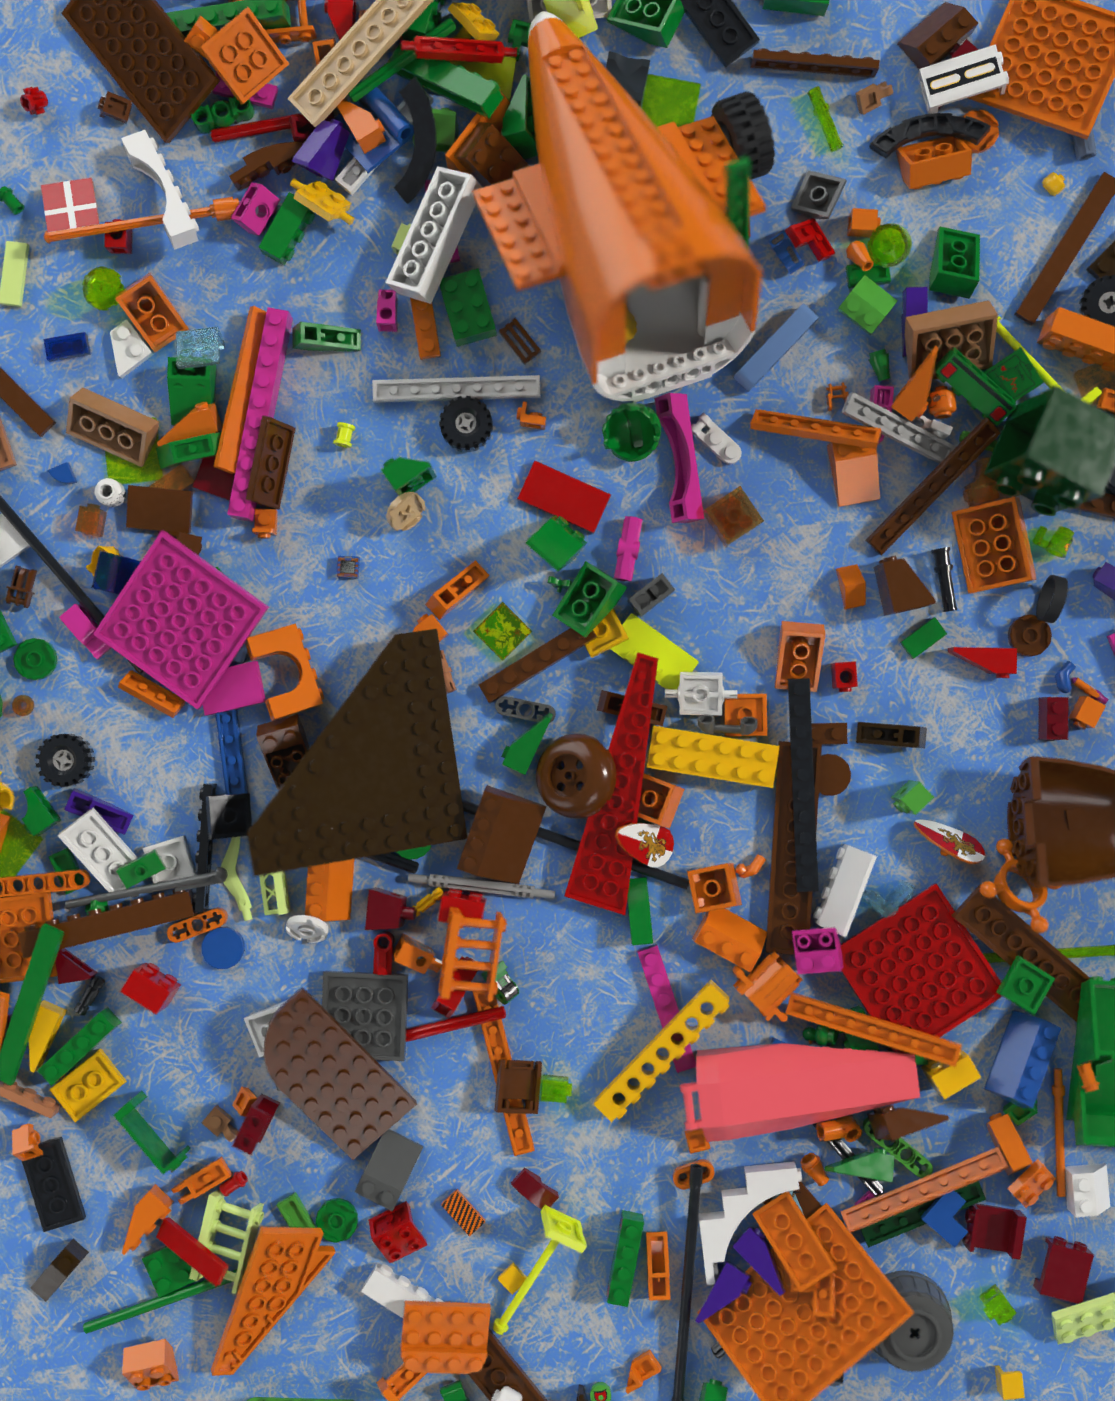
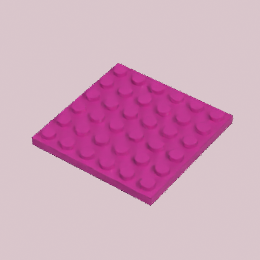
M161 531L93 635L198 710L245 644L246 639L251 635L269 609V606L167 532Z

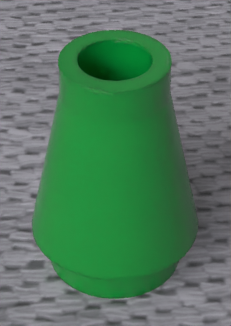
M886 349L869 353L870 359L868 360L878 378V382L891 378L889 353H886Z

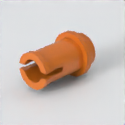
M1091 1063L1077 1066L1084 1085L1082 1089L1085 1088L1086 1092L1098 1090L1100 1083L1096 1082Z

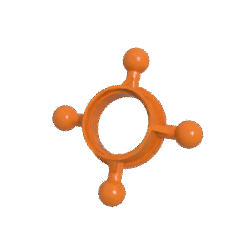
M1001 839L996 844V850L999 854L1004 855L1006 859L1005 864L995 876L994 882L985 881L981 884L980 893L985 898H993L997 894L999 899L1011 910L1023 912L1031 916L1030 926L1034 932L1044 933L1047 931L1049 924L1046 918L1040 916L1037 908L1042 906L1047 899V887H1033L1029 885L1033 895L1032 902L1022 901L1011 892L1006 880L1007 873L1013 872L1019 876L1021 875L1016 868L1018 860L1012 855V842L1008 839ZM1022 877L1028 883V879L1026 877ZM1061 886L1049 887V888H1050V889H1053V890H1056V889H1059Z

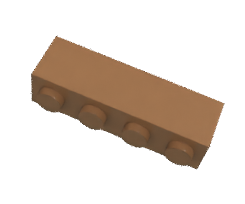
M81 388L69 398L67 434L140 467L145 464L157 439L159 421L86 388Z

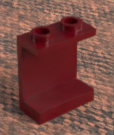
M261 1093L250 1107L232 1146L252 1155L257 1143H261L280 1102Z
M978 1203L969 1206L965 1213L968 1233L962 1239L969 1252H974L975 1247L1007 1252L1012 1259L1021 1260L1027 1217L1020 1210Z

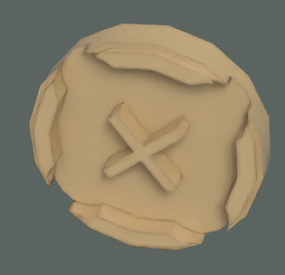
M415 492L401 494L390 504L387 510L386 519L388 524L396 531L411 529L421 520L422 511L425 512L426 508L425 501Z

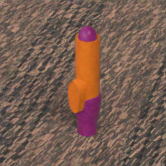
M1078 677L1071 679L1074 686L1094 700L1104 705L1108 702L1109 699L1100 691L1094 689Z

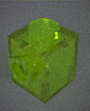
M543 1074L541 1101L567 1103V1096L571 1097L572 1084L568 1083V1077Z
M996 1284L978 1296L986 1306L983 1309L990 1321L995 1319L999 1326L1009 1322L1017 1314Z

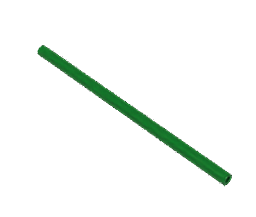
M206 1279L168 1293L160 1298L156 1297L88 1321L83 1324V1330L88 1334L223 1286L232 1281L223 1279L221 1285L214 1286Z

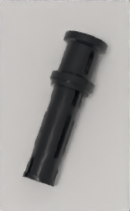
M950 547L931 550V554H934L936 565L934 571L938 573L943 612L957 610L951 576L953 565L950 563Z

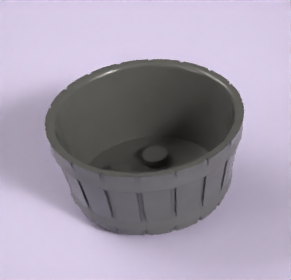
M906 1270L888 1273L885 1276L915 1313L877 1344L873 1350L891 1365L901 1370L919 1372L931 1369L945 1358L953 1341L952 1315L946 1296L942 1289L937 1286V1283L921 1273ZM911 1328H919V1338H910L911 1332L909 1330Z

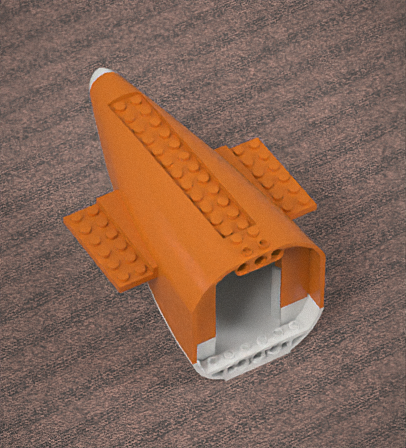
M540 12L531 22L528 33L530 86L539 164L513 171L512 179L472 191L477 207L517 292L559 278L567 315L580 356L593 387L602 396L612 400L633 401V403L710 378L712 374L734 360L752 339L756 330L763 272L726 217V164L738 160V157L714 116L677 127L675 122L657 127L564 21L549 12ZM751 179L749 217L764 213L766 210V205ZM626 305L637 322V333L627 344H625Z

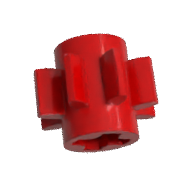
M38 87L23 89L25 94L21 95L20 102L24 110L30 111L31 115L45 113L43 107L48 105L46 94L39 90Z

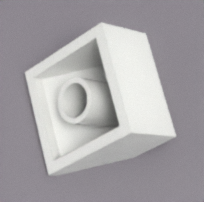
M1107 1164L1065 1166L1067 1210L1075 1217L1098 1216L1110 1207Z

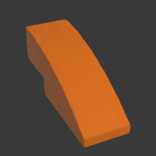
M646 1232L648 1300H671L667 1232Z

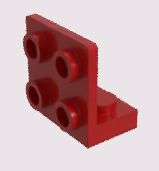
M407 1201L395 1206L393 1211L387 1210L369 1219L371 1239L389 1263H393L427 1246L426 1239L413 1223L410 1205Z

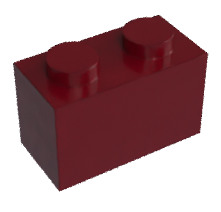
M1039 697L1038 739L1068 740V697Z

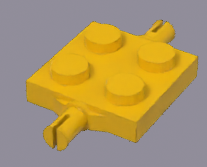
M296 178L292 179L290 186L297 190L293 199L328 222L333 219H341L352 225L355 218L346 213L351 206V202L346 200L342 194L335 193L321 181L316 180L308 185H304Z

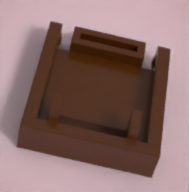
M499 1059L495 1112L538 1114L542 1071L541 1061H536L535 1068L533 1069L534 1061L507 1060L505 1068V1060ZM508 1099H526L525 1107H509L510 1100Z

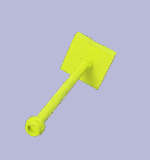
M998 316L996 332L1014 351L1022 347L1049 388L1056 385L1062 388L999 322L1001 317ZM1096 386L1082 400L1092 404L1103 392Z
M547 1205L543 1206L540 1212L545 1237L550 1238L551 1241L502 1317L496 1318L493 1322V1330L497 1334L503 1335L509 1329L507 1323L559 1243L580 1253L584 1252L587 1245L583 1236L581 1221Z

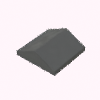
M808 170L791 209L810 219H829L847 180Z

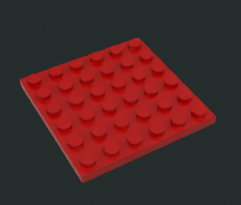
M937 883L932 884L841 944L843 969L841 972L870 1016L941 1037L1001 998L1002 996L996 992L1002 982L965 926L952 916L955 911ZM890 1047L893 1052L909 1053L903 1050Z

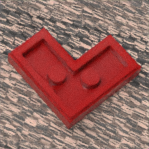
M815 218L791 225L785 230L795 248L808 244L818 262L831 258L835 254L834 249Z

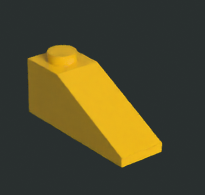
M46 1000L41 1002L29 1038L30 1071L33 1073L43 1065L67 1012L66 1009Z

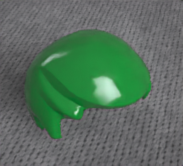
M641 403L620 404L618 408L612 409L611 413L606 416L605 423L602 426L605 449H611L616 457L627 462L640 461L646 458L657 448L661 437V423L658 415L652 408Z

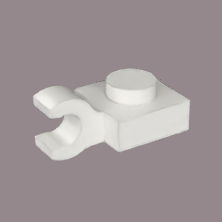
M923 415L920 418L916 417V420L922 423L920 428L941 439H946L952 432L953 427L936 420L931 421Z

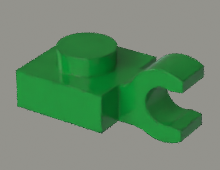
M513 19L508 35V43H512V48L517 47V57L513 58H516V62H519L522 46L528 48V33L531 23Z

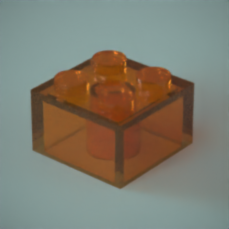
M741 486L703 511L705 518L725 547H728L764 522Z

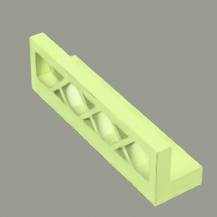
M286 872L259 876L264 914L282 915L289 913L291 908ZM269 875L273 876L274 890L266 886L265 880ZM274 895L277 900L278 909L270 910L268 901Z

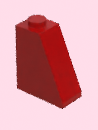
M461 957V958L459 959V960L475 961V960H473L472 958H469V957H466V958ZM453 970L452 978L455 981L472 982L478 970ZM467 990L450 991L449 999L441 998L438 995L431 1009L449 1019L457 1009Z

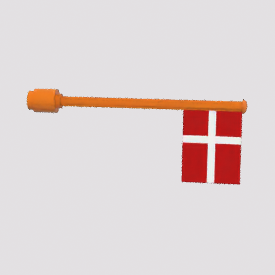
M92 177L41 185L47 226L44 239L48 244L53 241L163 224L164 214L100 224ZM233 196L214 199L213 204L209 205L210 207L190 210L191 215L189 217L190 219L212 216V218H217V222L230 220L239 204V199H233Z

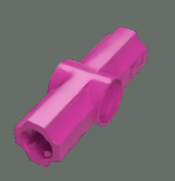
M625 516L622 535L619 538L614 579L625 582L632 581L635 560H637L639 553V537L643 519Z

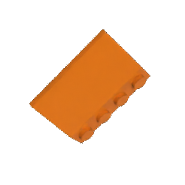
M1009 497L952 512L968 594L1037 580L1020 497Z

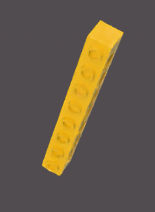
M710 979L595 1098L593 1105L611 1122L616 1118L621 1119L627 1112L626 1107L630 1103L634 1105L641 1098L642 1095L640 1093L645 1088L649 1090L655 1084L657 1075L659 1073L665 1074L671 1067L669 1063L674 1058L678 1060L685 1053L686 1050L684 1048L689 1043L692 1045L700 1037L698 1033L703 1028L707 1030L715 1022L713 1018L718 1013L722 1015L729 1008L730 997ZM707 1002L713 1006V1009L704 1011L701 1005ZM689 1018H695L698 1021V1024L696 1026H690L687 1024L686 1020ZM680 1033L683 1036V1040L675 1041L672 1035ZM660 1048H665L669 1052V1054L667 1056H661L658 1054L657 1050ZM650 1063L654 1069L647 1071L643 1068V1065ZM635 1078L639 1081V1085L633 1086L628 1080ZM621 1093L625 1099L619 1101L614 1097V1094Z

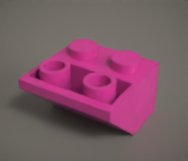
M836 927L792 931L797 974L837 972L843 969L841 944Z

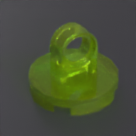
M101 266L94 268L85 275L82 285L84 298L87 303L98 310L104 311L109 310L108 308L113 305L117 306L118 302L115 299V295L124 290L120 274L109 267Z

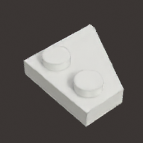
M127 319L110 331L119 377L124 378L154 355Z

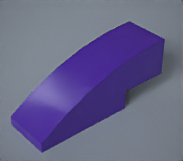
M906 287L902 292V357H907L905 319L908 316L928 312V287Z
M73 789L64 810L82 816L94 808L114 831L123 835L126 834L134 816L133 814L88 793Z

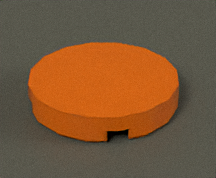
M986 110L969 111L963 116L964 118L966 116L975 118L990 125L991 128L978 145L964 139L962 140L972 150V153L985 152L994 145L999 136L998 121L993 114Z

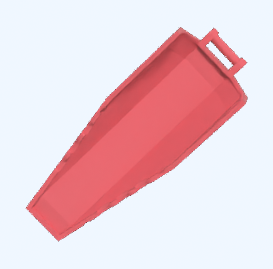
M788 1043L698 1050L696 1055L697 1082L680 1085L686 1113L685 1129L695 1130L703 1128L707 1142L732 1140L795 1129L920 1098L915 1054L891 1051L879 1052L877 1050H852L851 1048L839 1049L827 1046L814 1047ZM693 1091H698L701 1119L696 1120L692 1099Z

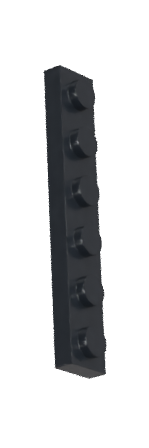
M215 783L203 784V788L201 787L199 798L202 800V809H199L198 821H201V827L197 832L199 851L195 855V862L198 864V872H195V875L211 873L213 840L208 838L206 797L216 795L217 784ZM210 885L196 888V893H194L192 900L195 912H204L209 909Z

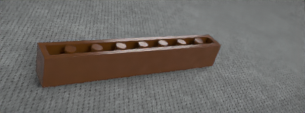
M174 889L172 890L173 894L165 896L164 892L151 895L152 899L144 901L143 897L130 900L131 904L123 906L122 903L110 905L109 910L101 912L99 908L88 911V915L80 917V913L66 916L67 920L59 922L57 918L45 923L64 931L59 947L60 950L192 917L198 913L195 912V906L192 904V889L177 892ZM37 924L25 926V931L18 933L24 959L32 956L41 929Z

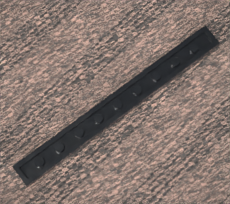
M810 678L787 679L796 891H819Z

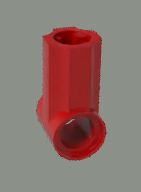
M389 931L380 932L374 939L373 974H392L395 939ZM386 937L389 940V946H381L379 938Z

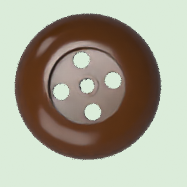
M574 733L561 736L550 743L540 756L536 769L537 788L545 804L555 813L575 819L590 817L601 810L614 792L616 767L613 757L598 739L590 735ZM562 761L565 764L564 769L561 766ZM578 761L582 762L583 768H578ZM584 783L583 788L579 790L578 784ZM563 784H565V789H564V791H562V789H561V787L563 786Z

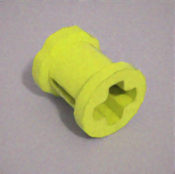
M337 422L338 431L333 444L344 448H351L352 444L350 441L352 432L355 431V426Z

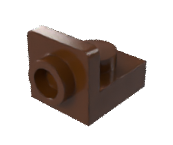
M107 91L105 98L100 97L97 109L101 110L100 117L102 118L106 115L127 123L133 102Z

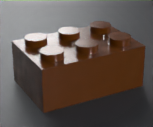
M479 122L454 155L483 187L512 179L513 171L530 166L492 123Z

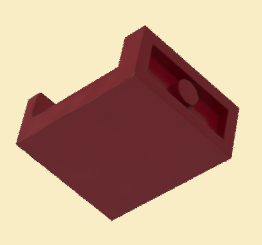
M1054 1236V1238L1046 1237L1045 1242L1048 1244V1250L1041 1278H1035L1033 1286L1042 1295L1077 1304L1082 1303L1094 1254L1084 1243L1075 1241L1074 1244L1069 1243L1066 1239Z

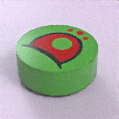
M604 1382L595 1383L590 1389L591 1401H610V1387Z

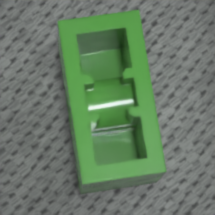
M909 780L891 798L895 801L893 805L901 813L916 815L934 796L919 781Z

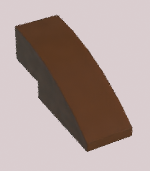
M601 690L597 711L619 716L625 695ZM657 703L652 704L650 724L663 727L667 706Z

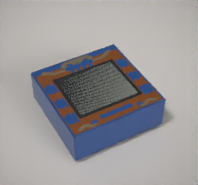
M338 556L337 577L359 578L360 557Z

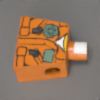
M402 933L393 950L394 961L422 974H425L427 969L438 973L442 966V961L434 957L433 949Z

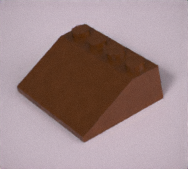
M487 785L457 869L479 877L519 884L547 806Z

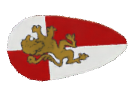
M915 820L913 823L919 833L941 849L940 854L943 856L949 854L968 864L981 863L985 857V850L982 845L967 833L934 821Z
M632 823L616 831V839L620 846L630 856L649 867L658 868L664 865L673 853V836L670 830L663 826Z

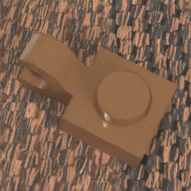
M886 81L878 85L873 83L856 92L859 113L864 115L881 106L880 99L893 94L892 85L887 86Z
M218 1105L212 1109L202 1122L217 1137L222 1132L224 1137L231 1143L239 1132L229 1124L233 1118Z

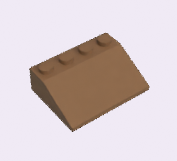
M987 300L906 317L905 345L909 379L935 345L939 347L936 364L955 347L980 370L991 368L993 365L998 313L991 302ZM934 369V374H933V379H932V380L938 379V378L936 377V375H935V374H936L935 369Z

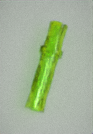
M818 86L809 90L807 94L814 108V116H817L830 151L834 152L841 149L843 143L830 115V106L825 102L820 90L821 88Z

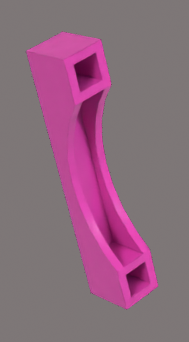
M667 393L654 399L656 414L669 439L675 463V484L669 501L672 523H691L704 519L687 394Z

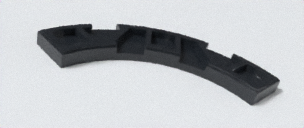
M416 77L399 91L410 111L415 133L412 160L405 175L394 187L407 205L423 188L433 167L437 147L435 117L429 98Z
M952 113L925 114L906 119L901 124L886 129L870 143V149L887 159L901 146L929 136L956 137L978 145L988 134L991 126L972 117L952 116Z

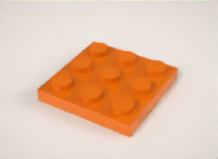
M249 7L245 8L199 47L200 51L240 104H244L289 65V62Z

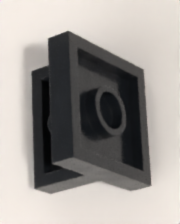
M250 793L222 794L206 797L208 838L210 840L247 836V831L252 826Z

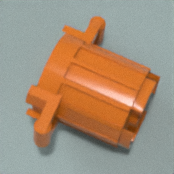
M775 951L771 955L769 954L747 976L739 966H734L732 972L739 978L733 985L741 995L745 994L759 1009V1012L764 1017L767 1016L765 1018L767 1021L776 1015L781 1022H785L788 1017L778 1006L800 985L799 983L803 979Z

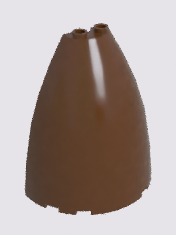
M1037 756L1026 758L1019 766V776L1013 778L1010 790L1014 794L1012 802H1008L1007 810L1008 838L1013 844L1012 855L1017 857L1016 868L1021 877H1026L1028 884L1033 887L1069 886L1115 878V770L1066 759ZM1083 809L1088 816L1087 823L1082 829L1069 831L1066 810Z

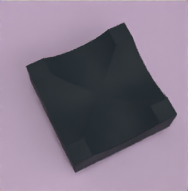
M609 51L606 69L641 107L650 60L628 58Z

